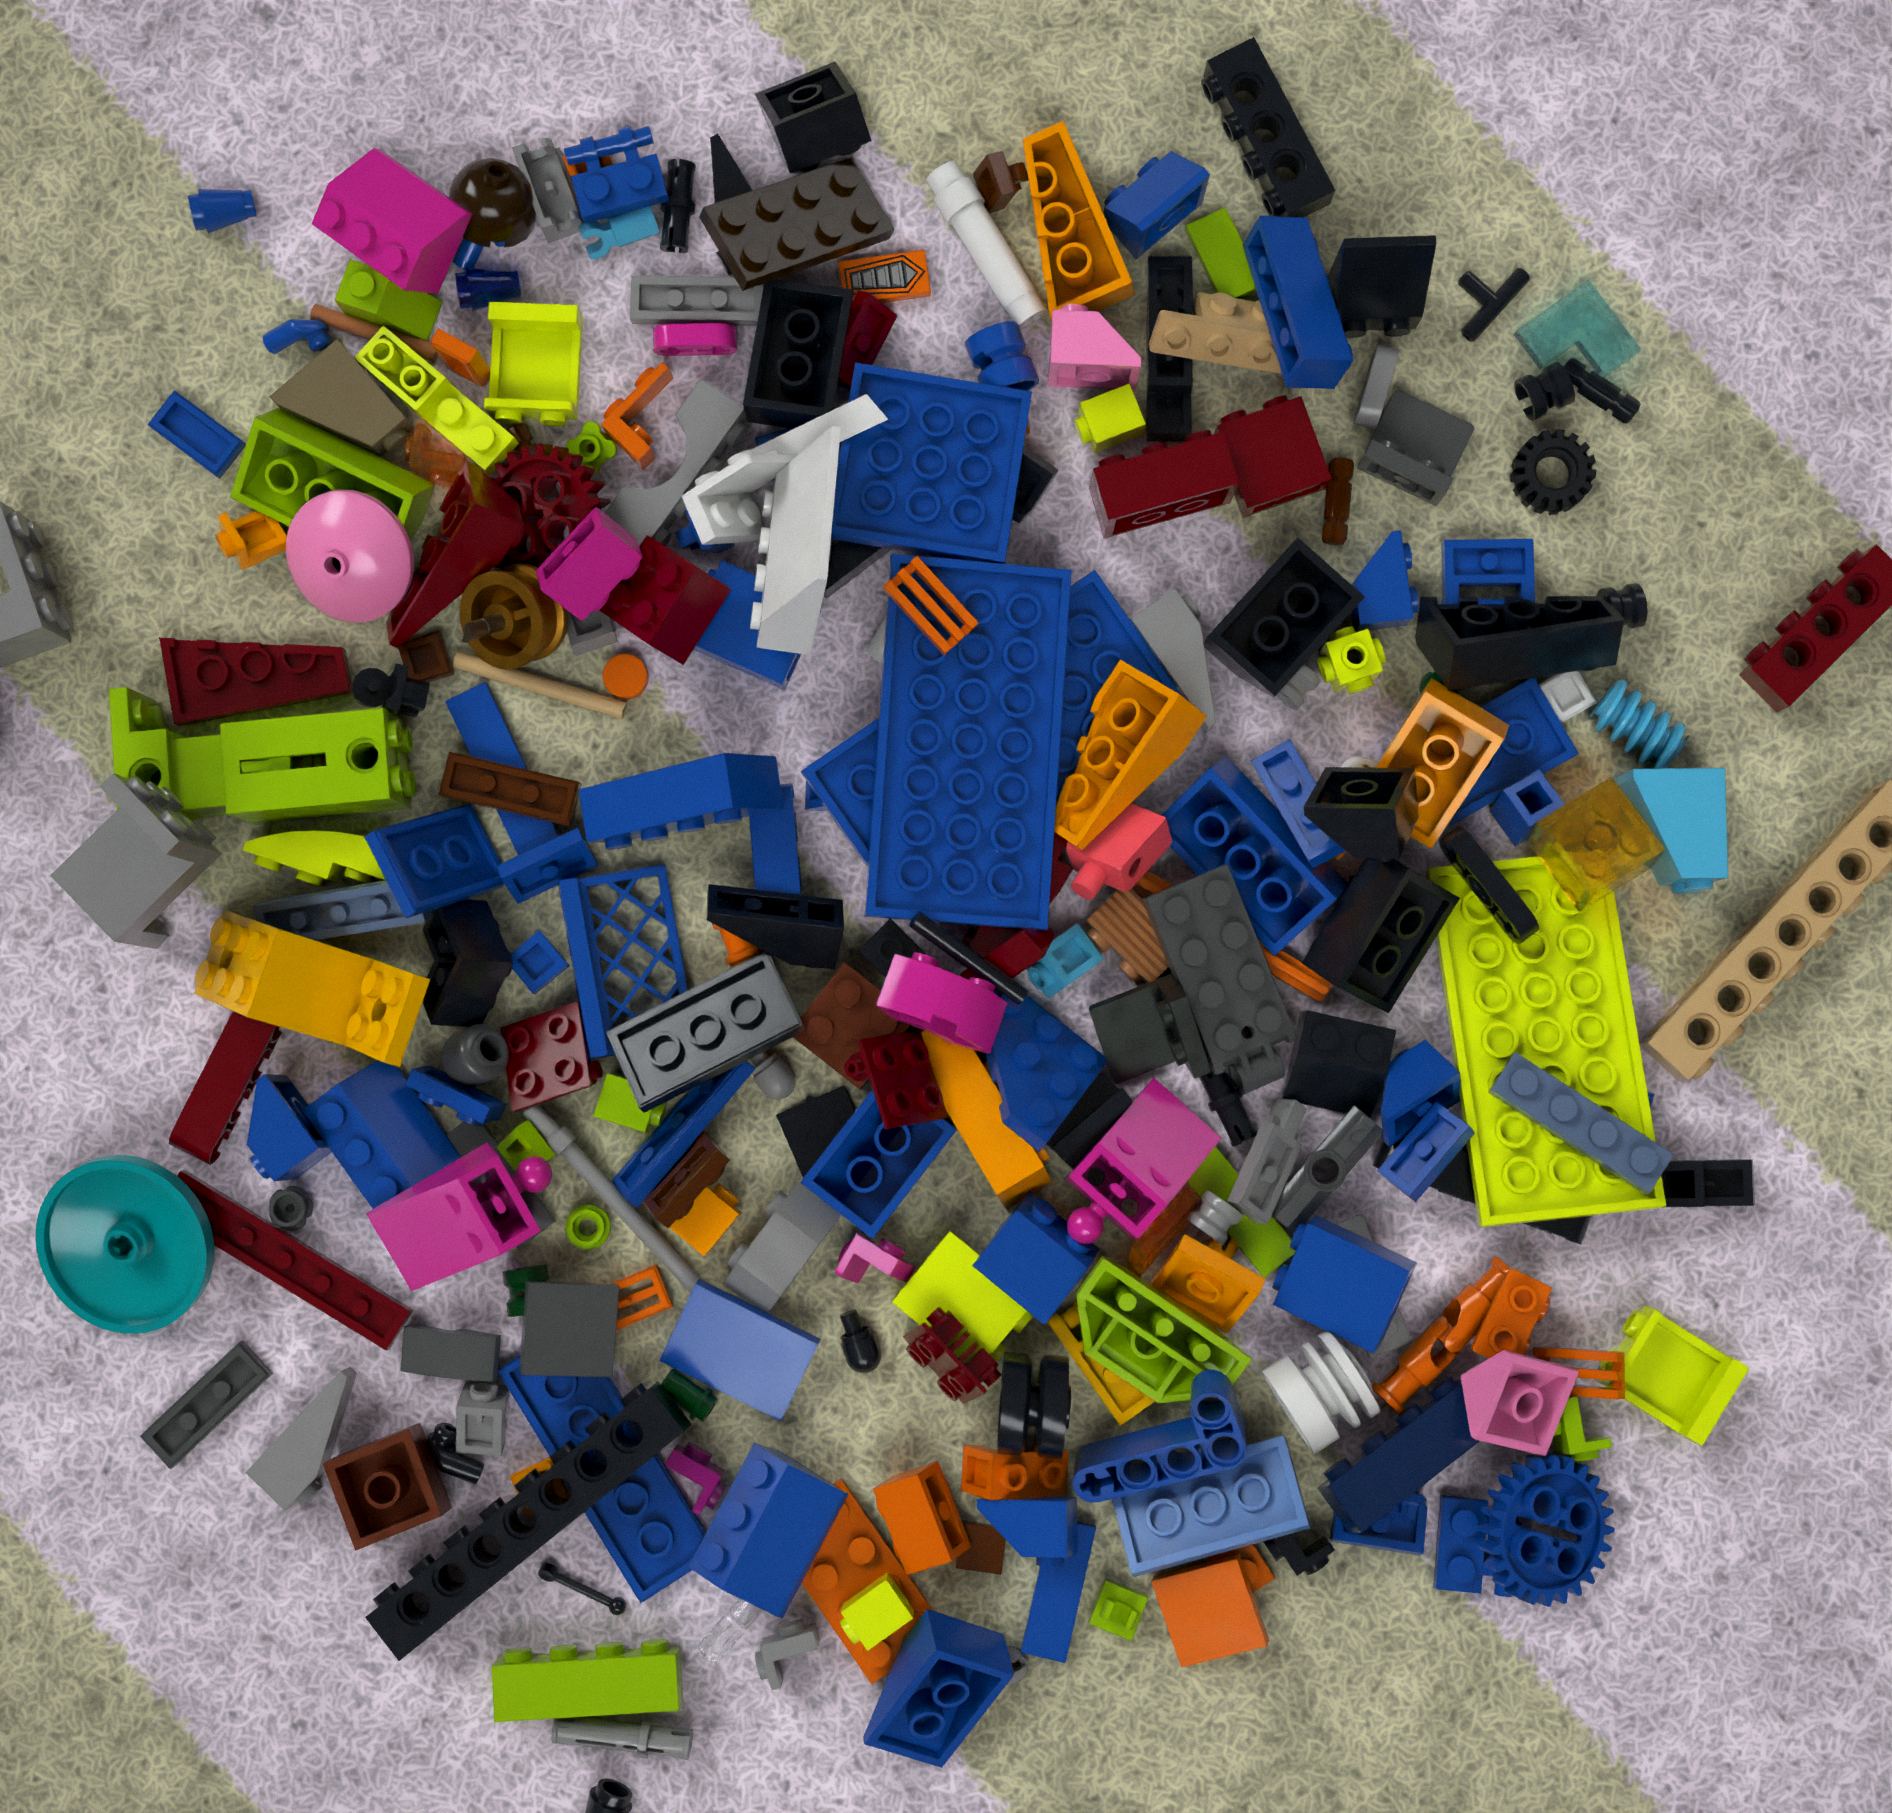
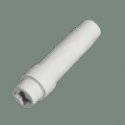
M949 161L936 168L926 179L936 196L934 203L947 224L954 227L1005 312L1008 313L1012 321L1018 323L1020 330L1042 318L1046 314L1047 309L984 206L985 199L972 178L969 176L965 177L956 161Z

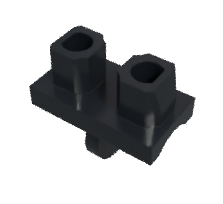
M395 663L387 673L377 668L361 670L352 682V693L355 700L365 707L376 708L381 706L380 708H384L394 715L400 713L417 717L419 710L423 711L425 709L430 683L407 677L409 666Z

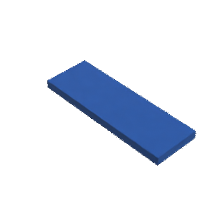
M520 1356L498 1369L499 1375L549 1456L570 1440H572L576 1447L589 1437L585 1428L607 1411L610 1417L613 1418L625 1408L620 1401L623 1396L611 1377L521 1375L519 1373ZM632 1420L624 1421V1435L631 1441H641L643 1438L641 1426ZM590 1449L588 1451L590 1465L597 1470H605L607 1458L604 1453L597 1449ZM658 1453L584 1512L640 1603L692 1571L688 1566L706 1534V1530L696 1514L691 1512L690 1504ZM565 1480V1482L571 1490L570 1484Z

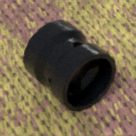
M1559 362L1544 367L1541 374L1535 377L1526 375L1514 382V390L1518 401L1527 397L1531 400L1532 405L1523 409L1526 417L1531 421L1545 416L1548 409L1554 406L1563 408L1575 401V391L1571 378L1564 366Z

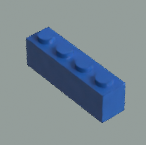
M1259 216L1243 243V248L1285 385L1288 388L1334 389L1345 372L1350 368L1353 362V353L1351 346L1347 342L1341 324L1340 311L1336 308L1329 287V277L1324 271L1318 253V243L1313 237L1308 219Z

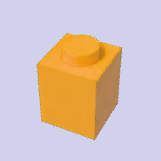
M720 1183L715 1188L706 1186L694 1200L689 1213L682 1219L676 1220L669 1228L701 1255L706 1256L742 1214L735 1207L740 1200Z

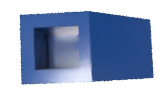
M1401 530L1391 532L1351 584L1365 596L1360 604L1351 612L1355 632L1365 629L1377 630L1407 626L1414 618L1413 613L1418 612L1417 590L1415 586L1409 587L1407 569L1412 568L1411 548L1408 542L1403 543Z

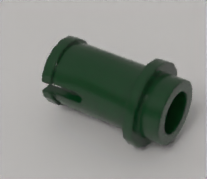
M674 1368L661 1383L674 1402L690 1413L689 1419L692 1421L698 1418L704 1422L718 1401V1398L712 1395L713 1390L711 1388L705 1391L679 1374Z

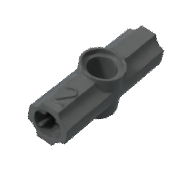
M1353 1105L1320 1145L1308 1154L1303 1165L1285 1184L1272 1215L1295 1233L1300 1223L1305 1224L1333 1190L1342 1185L1346 1175L1381 1136L1383 1129ZM1320 1158H1331L1337 1163V1173L1331 1180L1320 1181L1313 1176L1312 1167Z

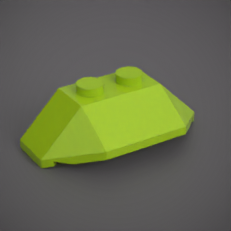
M1102 1256L1076 1292L1084 1353L1157 1403L1190 1400L1192 1381L1197 1374L1205 1370L1222 1372L1229 1378L1233 1386L1252 1360L1248 1354L1206 1320L1133 1270Z

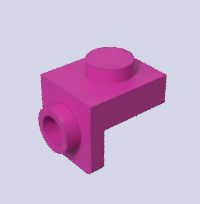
M856 1233L853 1240L849 1241L841 1250L835 1274L841 1278L859 1283L868 1266L872 1264L887 1275L908 1282L916 1266L903 1259L906 1250L883 1237L880 1243L873 1239Z

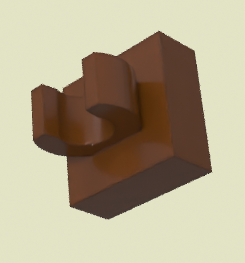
M1003 151L987 154L973 173L977 188L985 199L984 206L989 214L1004 209L1018 190L1022 189L1020 183L1029 180L1024 163L1020 162L1008 166Z

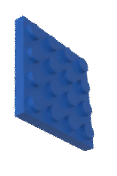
M855 362L849 402L867 394L888 420L841 443L831 539L950 559L1005 564L1032 392Z

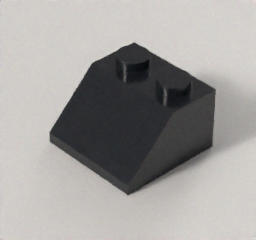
M836 62L755 94L780 156L790 174L796 171L807 172L813 170L820 165L821 161L836 155H850L858 151L861 145L872 141L857 94Z
M1325 767L1303 807L1304 816L1354 858H1369L1374 862L1400 859L1419 818L1415 768Z
M1309 1010L1300 1012L1296 1030L1298 1039L1294 1041L1282 1099H1294L1301 1104L1345 1114L1355 1105L1371 1119L1387 1075L1396 1030Z

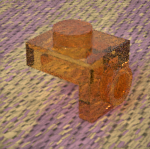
M416 423L414 435H408L406 440L405 460L409 462V466L417 476L429 477V482L437 486L450 488L465 462L468 461L465 455L430 450L432 432L426 424Z

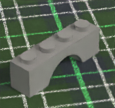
M703 379L699 380L675 414L679 425L686 435L687 443L685 458L679 470L667 482L653 488L635 489L623 486L605 511L607 516L611 517L612 520L637 539L639 546L646 535L667 546L672 536V533L668 531L677 517L682 520L687 517L685 512L687 508L682 495L696 487L695 480L700 476L712 471H720L723 461L719 458L729 445L733 448L738 446L747 433L748 425L745 424L747 417L744 408Z

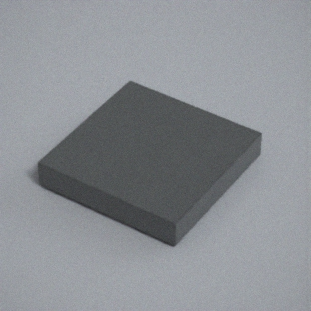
M526 1281L519 1373L521 1375L613 1377L619 1285Z

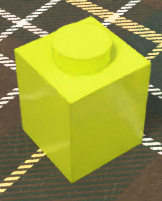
M1130 383L1080 402L1079 418L1074 419L1082 444L1090 442L1094 453L1143 435L1146 426Z
M886 1572L843 1603L841 1614L844 1618L840 1620V1624L854 1644L861 1641L868 1651L912 1620L914 1608L889 1572Z

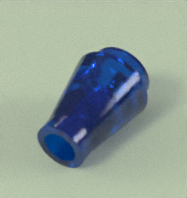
M465 267V272L455 273L460 309L471 308L472 312L488 307L489 302H503L511 298L521 297L517 270L499 271Z

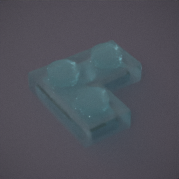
M1589 279L1523 325L1514 334L1540 370L1576 345L1593 369L1605 378L1641 351L1639 345Z

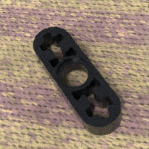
M1458 826L1439 839L1440 847L1446 858L1510 939L1517 944H1521L1539 931V924L1533 913L1467 830Z

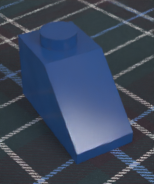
M1423 1040L1411 1049L1401 1051L1389 1062L1381 1109L1383 1138L1389 1147L1406 1137L1436 1101L1446 1109L1460 1102V1072L1426 1040Z
M1077 1497L1005 1500L977 1499V1509L1022 1557H1036V1565L1062 1566L1064 1565V1558L1078 1554Z

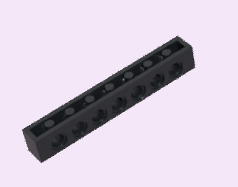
M659 1381L648 1390L640 1383L620 1400L625 1406L622 1411L613 1418L610 1417L607 1411L585 1428L589 1434L586 1440L577 1447L572 1440L568 1441L549 1457L554 1463L550 1469L542 1475L536 1468L514 1485L519 1494L507 1503L499 1497L478 1514L484 1521L471 1532L464 1525L443 1542L448 1549L447 1552L437 1560L431 1554H428L408 1570L413 1578L401 1589L394 1582L373 1599L378 1607L365 1618L398 1661L692 1425ZM632 1420L641 1426L643 1431L641 1441H631L624 1435V1421ZM590 1449H597L604 1453L607 1458L605 1470H597L590 1465L588 1461V1451ZM554 1478H563L570 1484L572 1490L570 1498H561L554 1492L552 1486ZM518 1507H528L534 1512L536 1517L535 1526H525L520 1522L517 1515ZM483 1535H490L498 1540L500 1544L499 1555H492L484 1549L482 1544ZM448 1564H456L462 1568L465 1574L464 1583L454 1582L449 1577L447 1572ZM413 1592H419L426 1596L429 1601V1611H421L416 1608L412 1600Z

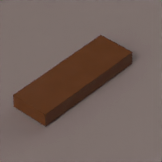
M449 752L438 795L571 827L579 797V789H581L582 784L578 781Z

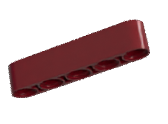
M234 1011L232 1012L170 1134L169 1144L209 1165L219 1158L221 1153L217 1150L223 1138L228 1140L241 1115L238 1109L243 1099H249L257 1079L262 1073L258 1071L264 1058L269 1060L282 1034L279 1031V1026L255 1020Z

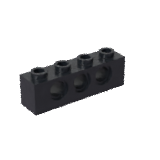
M1253 37L1207 60L1203 75L1204 79L1201 80L1204 94L1211 104L1217 102L1222 110L1224 117L1221 118L1225 134L1231 142L1237 140L1244 152V155L1241 156L1243 167L1251 180L1258 178L1265 192L1262 194V202L1269 216L1304 218L1330 205L1336 190L1255 38ZM1245 91L1250 93L1255 98V101L1242 103L1235 98L1234 94ZM1259 129H1266L1274 134L1275 139L1264 142L1259 140L1254 132ZM1279 167H1287L1294 172L1296 177L1291 180H1283L1276 175L1274 170Z

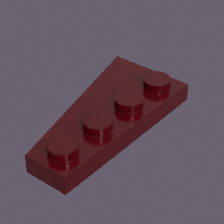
M159 637L173 722L179 727L352 693L346 650L342 647L294 644L267 645L256 642L229 643L199 639L197 641Z

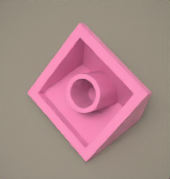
M1503 1350L1460 1376L1471 1437L1479 1441L1546 1456L1579 1371L1568 1366Z

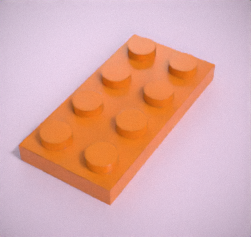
M841 1478L834 1485L847 1492L848 1496L805 1575L802 1585L870 1683L874 1684L891 1671L903 1640L926 1609L933 1611L934 1609L911 1576L906 1575L902 1563ZM886 1572H889L914 1608V1616L912 1620L867 1651L861 1641L854 1644L841 1627L840 1620L844 1618L841 1614L842 1605Z

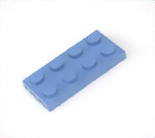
M1284 1435L1247 1445L1245 1459L1240 1465L1232 1469L1112 1499L1130 1573L1134 1577L1311 1528L1288 1442Z

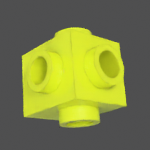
M1353 626L1333 632L1329 637L1330 641L1325 643L1319 651L1321 657L1317 658L1318 669L1325 683L1330 682L1334 693L1347 689L1349 695L1373 687V679L1380 675L1383 671L1381 664L1386 662L1384 650L1379 639H1372L1369 629L1355 632ZM1349 650H1356L1360 660L1359 664H1353L1347 659V652Z

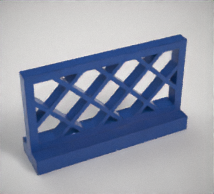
M665 864L577 879V877L564 879L558 882L589 1060L616 1055L606 1032L612 1029V1025L622 1012L632 1019L638 1016L626 1008V1006L640 986L660 999L662 1003L670 1000L677 989L678 995L688 991ZM657 876L659 889H661L660 896L651 908L629 894L638 879ZM631 881L625 890L614 884ZM606 885L621 896L605 916L590 905L587 888ZM624 899L646 913L633 934L611 920V917ZM661 901L665 918L655 912ZM592 914L602 921L596 931L594 930ZM650 917L667 928L668 939L659 952L637 938V935ZM606 924L628 939L614 960L598 950L596 938ZM632 942L654 957L640 978L618 963ZM669 945L673 962L662 956ZM600 958L610 965L603 975ZM658 960L674 970L676 983L666 996L644 982ZM614 968L636 983L622 1004L605 992L604 982ZM607 1002L618 1009L611 1020Z

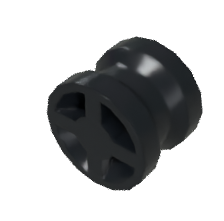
M1627 584L1622 590L1606 587L1598 591L1597 596H1606L1623 617L1624 625L1632 629L1645 625L1648 614L1647 600L1639 584Z

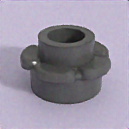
M288 1186L286 1190H277L269 1201L271 1221L277 1227H286L290 1231L302 1228L306 1224V1219L311 1217L313 1213L311 1198L306 1197L305 1190L298 1186ZM289 1204L295 1206V1210L292 1213L287 1210Z

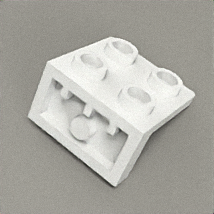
M746 450L730 457L727 461L729 466L723 470L712 471L695 480L696 487L683 494L682 499L702 545L743 543L759 539L760 530L763 527L761 514L749 494L776 478V473L793 460L797 454H779L778 450L754 454L752 450Z

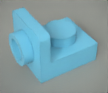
M1077 923L1054 939L1046 955L1027 968L1028 976L1033 985L1042 990L1047 998H1050L1104 960V958Z

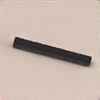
M919 911L912 918L909 927L978 977L994 984L995 989L1011 1001L1019 1005L1028 994V990L926 915Z

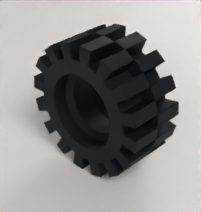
M1557 429L1553 434H1550L1549 430L1542 431L1537 437L1535 435L1531 437L1517 452L1511 464L1513 472L1510 474V482H1514L1515 488L1513 492L1515 496L1521 495L1524 499L1521 503L1526 508L1531 505L1535 507L1534 512L1542 514L1544 511H1548L1549 515H1557L1560 511L1566 512L1572 509L1591 490L1593 486L1591 482L1596 478L1597 471L1592 469V465L1596 460L1594 455H1587L1586 451L1590 447L1586 442L1582 445L1576 442L1579 436L1574 433L1567 437L1564 436L1565 430ZM1546 457H1555L1562 460L1569 472L1567 483L1563 487L1556 489L1544 486L1536 474L1537 464L1540 460Z

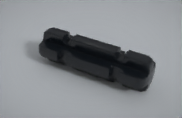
M1570 358L1565 363L1564 368L1568 372L1572 384L1579 388L1577 393L1604 411H1607V409L1612 410V416L1622 423L1627 424L1633 419L1641 405L1637 399L1628 393L1626 396L1620 394L1622 389L1594 370L1590 373L1585 370L1587 366L1576 358Z

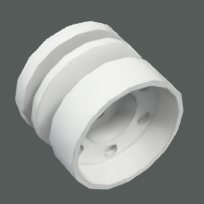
M1326 1330L1317 1335L1326 1353L1325 1356L1320 1357L1309 1342L1302 1345L1304 1356L1309 1365L1303 1370L1285 1355L1261 1371L1292 1424L1314 1454L1340 1438L1332 1417L1340 1413L1354 1428L1361 1425L1352 1407L1354 1403L1357 1402L1370 1418L1380 1413V1408L1374 1399L1372 1385L1351 1351L1340 1344Z

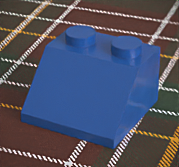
M1170 151L1161 160L1157 157L1149 160L1137 173L1139 178L1128 188L1120 185L1108 195L1104 201L1106 205L1103 211L1110 231L1135 259H1138L1202 205L1210 174L1204 167Z
M264 1074L257 1079L247 1146L254 1154L250 1157L254 1168L263 1178L268 1179L271 1177L274 1182L297 1179L332 1153L302 1111L308 1106V1103L287 1075Z
M1029 1191L998 1228L972 1266L1042 1324H1045L1087 1271L1100 1248L1094 1243L1081 1244L1072 1239L1067 1231V1221L1057 1214V1211L1049 1202L1037 1198Z

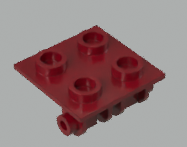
M579 1001L500 1028V1032L505 1038L509 1049V1062L506 1067L512 1112H517L591 1087L597 1083L598 1078L603 1076L601 1064L597 1060L591 1061L588 1059Z
M921 1031L858 1040L861 1051L853 1054L846 1061L845 1073L855 1081L870 1079L885 1130L948 1117Z
M940 1306L926 1318L931 1324L930 1327L924 1322L903 1336L909 1344L906 1350L911 1358L921 1367L925 1368L929 1365L940 1378L937 1381L939 1388L953 1401L960 1399L965 1404L984 1395L987 1389L981 1383L984 1382L990 1387L1002 1375L996 1369L999 1364L984 1348L980 1349L965 1365L962 1363L980 1345L978 1341L969 1346L958 1358L953 1352L970 1336L971 1333L968 1330L949 1347L946 1346L964 1326L949 1310L944 1312Z

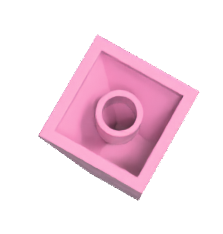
M1078 304L1062 306L1061 310L1053 309L1048 370L1049 387L1116 389L1130 383L1132 390H1136L1141 369V357L1098 311H1088V307Z

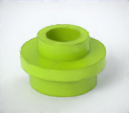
M586 1204L575 1208L569 1214L565 1224V1231L569 1241L574 1246L584 1250H591L600 1247L606 1242L611 1232V1222L608 1214L602 1208ZM585 1218L593 1219L597 1225L596 1232L591 1236L585 1235L581 1231L580 1225Z

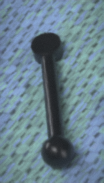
M543 1563L538 1571L539 1577L544 1581H556L609 1607L613 1615H621L626 1610L624 1599L620 1597L612 1599L559 1573L558 1569L550 1563Z

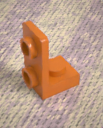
M664 362L660 363L655 369L653 367L646 369L634 384L636 389L625 400L619 398L614 401L603 415L605 420L601 423L602 428L611 440L643 470L656 458L650 447L654 441L637 423L634 422L630 427L628 424L673 379L670 368Z
M963 1445L961 1491L988 1500L1063 1497L1067 1493L1069 1454L1063 1450L1062 1459L1038 1457L1035 1450L1023 1451L1020 1456L997 1454L996 1449L981 1445Z

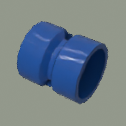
M1006 321L994 324L974 333L965 341V347L972 366L976 369H981V373L977 378L979 383L1025 391L1033 389L1039 383L1031 357L1022 354L1026 349V343L1017 322Z

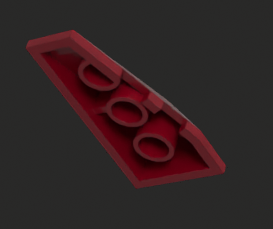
M465 462L439 508L441 512L445 513L441 527L436 536L427 534L422 545L424 550L419 563L420 571L419 573L414 571L411 586L406 596L391 611L386 621L388 640L391 646L398 648L464 593V590L474 578L489 572L501 562L510 547L515 548L522 539L525 524L522 520L519 503L474 463Z

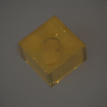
M1612 777L1536 822L1527 838L1528 843L1578 912H1581L1651 869L1665 851V848Z

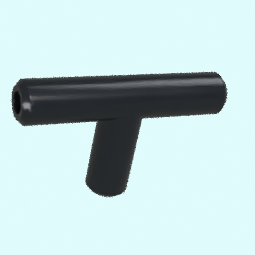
M1517 268L1501 287L1494 292L1471 271H1466L1459 279L1458 285L1478 301L1482 307L1462 328V336L1469 342H1474L1530 281L1529 274L1524 269Z

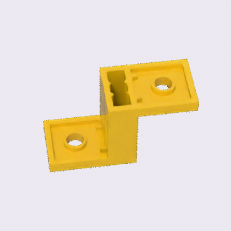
M223 909L221 918L217 919L212 926L210 932L211 946L206 960L199 965L196 971V989L194 994L243 1016L344 1045L383 1063L397 1067L401 1066L430 979L376 959L279 929Z

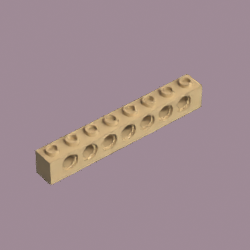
M1891 779L1875 785L1639 1042L1640 1047L1677 1081L1690 1080L1691 1077L1697 1080L1702 1077L1714 1063V1060L1711 1058L1713 1053L1721 1045L1728 1047L1742 1034L1745 1028L1741 1023L1751 1012L1758 1014L1769 1005L1775 997L1771 990L1781 979L1788 981L1801 970L1805 964L1801 959L1812 946L1815 949L1819 948L1833 935L1835 929L1831 925L1842 913L1848 916L1859 907L1865 899L1861 892L1871 881L1878 883L1892 871ZM1872 825L1879 827L1883 832L1884 841L1881 847L1873 844L1870 839L1869 831ZM1843 857L1850 860L1854 867V874L1850 880L1843 877L1839 870V863ZM1813 889L1821 893L1824 898V907L1820 913L1813 910L1809 903V895ZM1783 922L1788 923L1794 930V940L1790 946L1784 944L1779 937V928ZM1753 955L1759 956L1765 966L1764 973L1759 979L1754 977L1749 971L1748 963ZM1723 987L1728 988L1734 995L1735 1002L1730 1011L1722 1009L1718 1002V995ZM1693 1020L1700 1022L1705 1031L1704 1038L1698 1045L1693 1043L1688 1036V1026Z

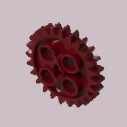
M538 443L537 447L523 445L521 453L511 451L507 453L509 464L499 462L494 464L499 477L490 478L517 502L521 492L522 504L520 511L523 523L525 524L521 541L515 548L510 547L502 561L495 566L496 568H503L516 563L529 564L539 568L550 556L551 552L553 553L565 540L564 530L566 526L569 528L570 535L595 507L601 510V508L611 503L610 499L598 497L597 493L602 490L605 483L604 481L590 480L596 468L594 466L582 465L583 456L581 454H569V448L554 446L553 448V445ZM559 482L561 491L559 497L557 498L555 495V488L557 483ZM530 536L531 548L528 552L526 548V542L528 537Z

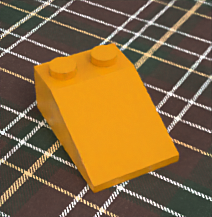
M1433 678L1428 682L1375 767L1415 768L1419 818L1410 836L1432 849L1504 741L1509 724L1456 692L1448 690L1446 686Z

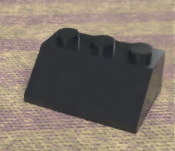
M781 279L764 283L743 400V407L749 423L792 429L834 410L854 295L852 289Z
M1297 537L1207 636L1204 648L1236 676L1274 698L1360 604L1365 596Z
M1366 858L1360 865L1358 872L1342 898L1336 904L1334 911L1318 937L1312 943L1302 964L1335 987L1389 1013L1460 898L1396 859L1387 862H1374Z

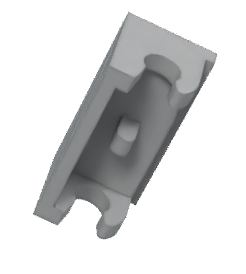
M543 138L541 140L543 147L538 150L529 151L525 144L512 147L520 171L525 175L532 187V204L547 242L551 243L579 233L578 227L584 222L581 217L573 182L562 158L563 155L560 147L555 149L551 139Z

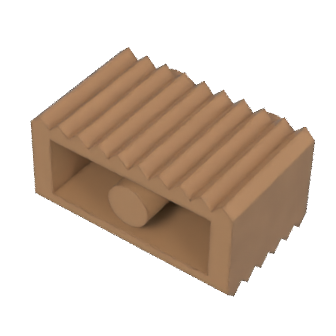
M1132 888L1125 892L1117 890L1086 920L1085 923L1091 928L1086 935L1102 952L1106 953L1111 948L1123 960L1118 967L1134 984L1137 985L1141 980L1145 983L1154 981L1169 967L1142 898Z

